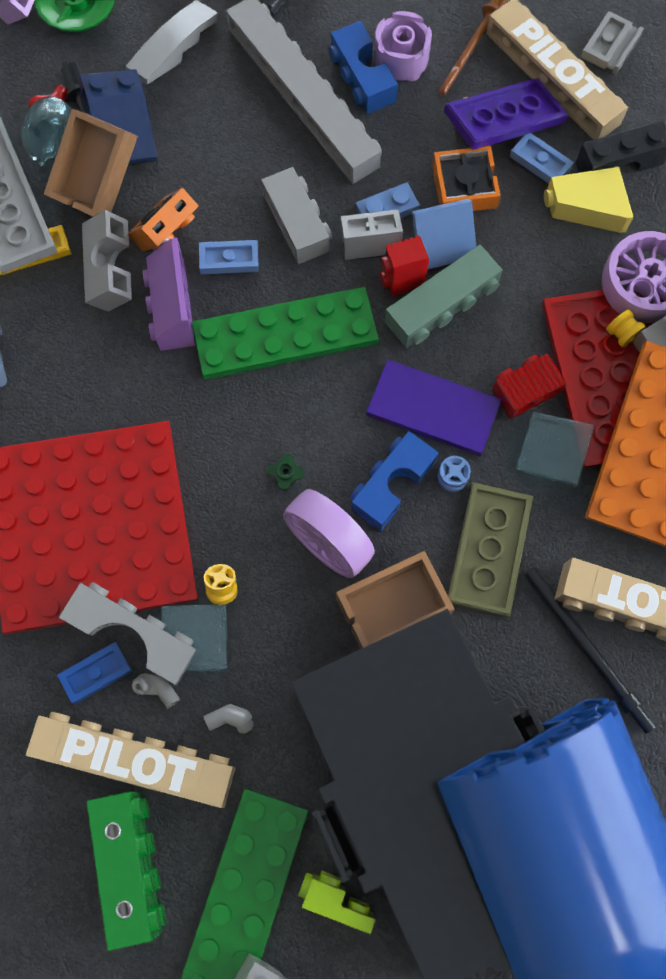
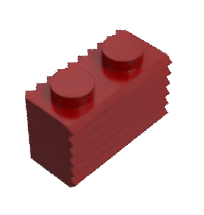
M416 235L415 238L405 239L404 242L399 240L398 244L393 242L392 245L387 244L385 257H381L383 271L379 272L382 287L384 289L388 288L391 297L413 291L426 282L429 257L420 236Z
M548 354L540 357L533 355L522 363V367H519L517 370L513 371L512 368H508L498 374L492 391L496 398L501 399L500 404L502 408L505 409L508 417L512 419L562 393L567 382Z

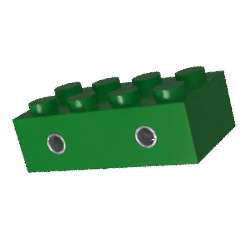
M126 792L87 801L107 950L111 951L151 942L163 933L162 926H166V913L164 905H158L156 890L161 888L158 868L152 867L151 854L155 853V843L152 832L147 833L145 819L150 817L147 798H142L141 792Z

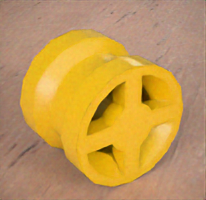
M628 309L616 317L606 330L610 335H615L618 338V344L624 348L632 343L640 332L646 329V326L642 322H637L634 319V313Z
M217 564L206 570L204 584L209 601L217 605L232 602L238 593L236 575L233 568L225 564Z

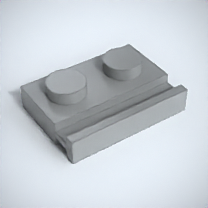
M608 11L585 46L581 58L603 69L607 67L613 70V74L616 75L640 38L644 28L640 27L638 29L632 26V22Z

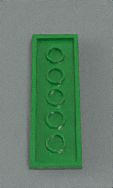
M366 287L192 321L204 380L377 345L379 342Z
M244 789L181 979H235L249 953L262 960L309 810Z

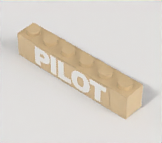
M510 0L490 14L486 34L532 80L539 78L566 113L593 140L605 137L621 125L628 109L623 100L616 96L602 79L597 78L582 60L569 51L566 45L559 41L545 24L538 21L526 6L522 5L518 0Z
M573 557L563 564L554 598L563 602V607L573 611L585 609L594 612V617L603 621L612 622L614 619L625 622V627L639 632H644L646 629L657 633V638L666 641L665 587Z
M51 712L49 718L38 715L25 756L215 807L225 808L236 769L235 767L228 766L229 758L210 754L209 760L196 757L197 750L178 745L175 752L164 749V741L146 737L145 742L141 743L132 740L134 733L114 728L111 735L100 732L102 725L82 720L81 726L70 724V716Z

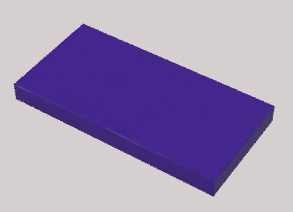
M539 78L446 103L443 111L472 150L565 123L568 117L566 111Z
M387 359L366 416L481 456L501 399Z

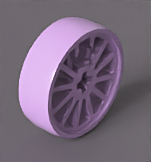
M656 231L634 233L624 238L611 251L603 268L602 289L608 303L619 314L630 309L634 313V319L642 323H656L665 317V233ZM642 251L650 252L648 259L645 260ZM633 253L636 262H634L626 254ZM656 253L664 256L665 259L663 261L656 259ZM618 262L622 264L626 269L617 267ZM634 292L642 294L644 298L638 297Z
M310 489L303 491L288 505L283 513L287 526L296 538L322 563L344 577L353 578L360 573L375 553L372 542L362 528L342 508L319 492Z

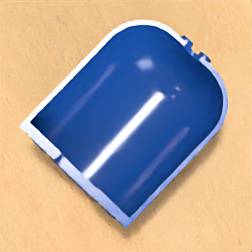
M608 698L583 700L542 723L544 732L516 748L490 752L437 781L516 979H666V821L614 700L610 702Z

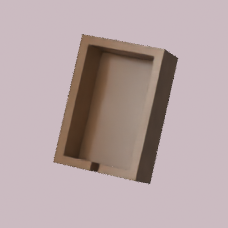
M71 109L44 195L66 205H72L73 208L93 217L104 210L112 212L138 136L87 113Z
M425 551L336 592V600L348 625L355 623L352 625L351 631L360 649L445 609H448L450 614L454 611V607Z

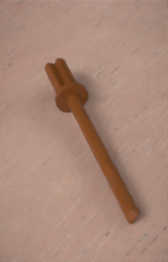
M491 0L490 3L482 7V14L484 15L482 22L442 84L438 94H447L486 31L490 14L505 5L508 0Z

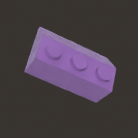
M171 238L146 257L147 269L142 270L145 287H150V296H146L148 314L153 313L154 321L149 323V333L151 341H157L160 351L195 346L186 267L178 238Z

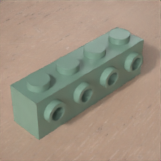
M480 244L388 307L385 313V323L406 348L413 343L416 345L420 344L430 335V331L437 326L439 328L446 326L457 312L469 310L476 303L477 298L483 294L488 296L493 293L500 285L499 280L503 270Z

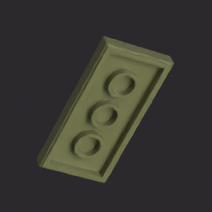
M472 482L448 592L452 605L506 618L510 617L533 496Z

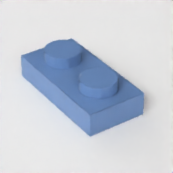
M531 133L525 134L511 150L510 158L548 184L551 177L567 175L574 164L573 161Z
M408 182L356 202L355 209L358 214L398 209L400 218L412 214V211L419 210L420 204Z
M257 240L199 243L200 273L259 272Z

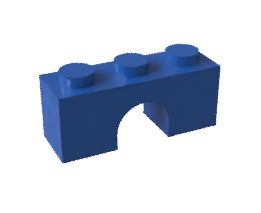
M359 21L331 32V46L328 47L330 57L334 63H338L343 81L346 84L349 83L353 89V97L357 105H362L366 114H369L397 101L398 84L386 63L376 67L363 65L372 60L373 41L362 22Z
M410 431L407 432L403 439L398 436L388 449V452L391 454L384 462L379 460L369 473L372 476L366 485L360 483L350 497L353 500L351 510L380 532L396 514L401 504V500L390 492L388 483L396 477H406L418 485L437 461L439 452Z

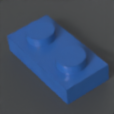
M114 642L57 676L71 703L75 705L133 672L119 644Z

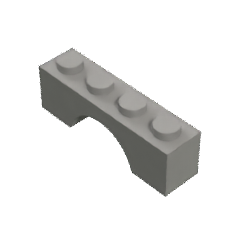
M80 582L59 618L91 636L106 627L122 625L134 629L142 637L147 648L146 668L177 685L197 652L195 648L191 647L194 640L178 631L175 636L170 635L163 630L166 624L151 615H148L145 620L134 614L137 610V607L121 598L118 603H115L106 598L109 593L106 589L94 582H91L89 587Z

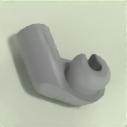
M143 673L132 682V689L136 694L158 695L167 709L181 700L169 681L157 674Z
M232 704L225 705L203 716L210 731L227 723L237 727L238 732L244 734L251 731L254 726V722L251 720V713Z

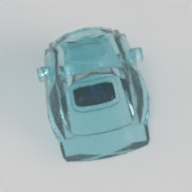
M47 96L35 102L27 111L24 124L21 127L23 145L30 157L40 166L45 164V160L57 155L72 109L66 102L56 97Z

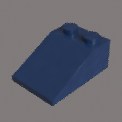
M131 69L80 75V100L84 113L138 136L128 164L157 160L145 95L137 70Z

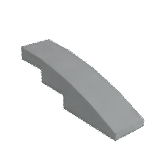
M195 0L161 26L125 66V70L136 69L140 81L148 85L182 62V53L199 43L200 32L217 22L218 12Z

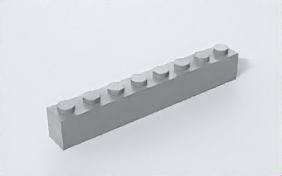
M243 0L226 10L229 31L349 181L354 184L379 169L382 154L380 144L377 140L369 137L363 123L351 115L345 101L338 99L333 93L330 83L326 79L323 80L317 73L314 63L311 60L307 61L302 55L299 45L288 38L280 22L276 23L271 17L268 7L264 3L261 4L258 0Z

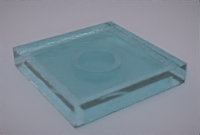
M533 411L517 464V472L578 486L593 435L594 425Z
M226 604L162 606V622L166 624L163 630L172 636H175L178 631L194 640L191 647L195 648L197 652L186 671L227 670Z

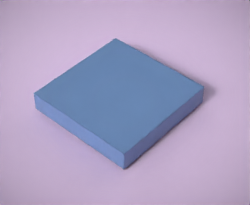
M470 199L412 211L415 237L416 235L421 237L429 257L427 269L452 264L476 247L473 206Z

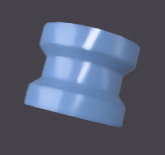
M459 456L446 458L441 463L437 476L441 488L448 492L462 490L470 477V465L464 458Z

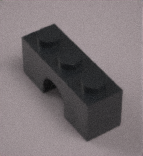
M664 121L583 143L575 162L579 173L613 167L620 168L630 162H634L637 171L663 165L666 161V126Z

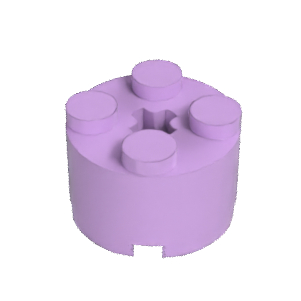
M399 11L392 13L391 18L381 20L377 26L374 53L375 64L379 66L386 63L395 80L416 81L428 65L432 32L430 27L423 23V18L412 12Z

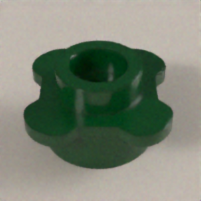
M284 454L279 462L270 464L267 469L268 475L275 478L281 490L289 489L297 480H301L304 477V469L295 464L294 457L291 454ZM287 469L289 473L284 474L283 471Z

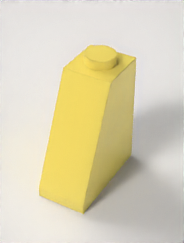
M619 167L551 177L548 188L544 191V203L546 207H550L552 218L618 233L626 232L633 219Z

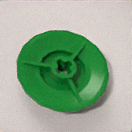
M34 0L39 17L50 27L64 32H81L97 26L108 17L115 3V0Z

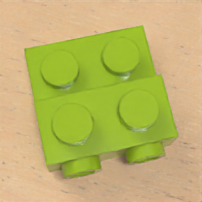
M323 870L320 876L306 872L298 895L304 898L302 908L371 934L375 917L373 912L369 911L368 903L353 897H349L348 902L343 901L346 888L340 884L341 879L339 876Z

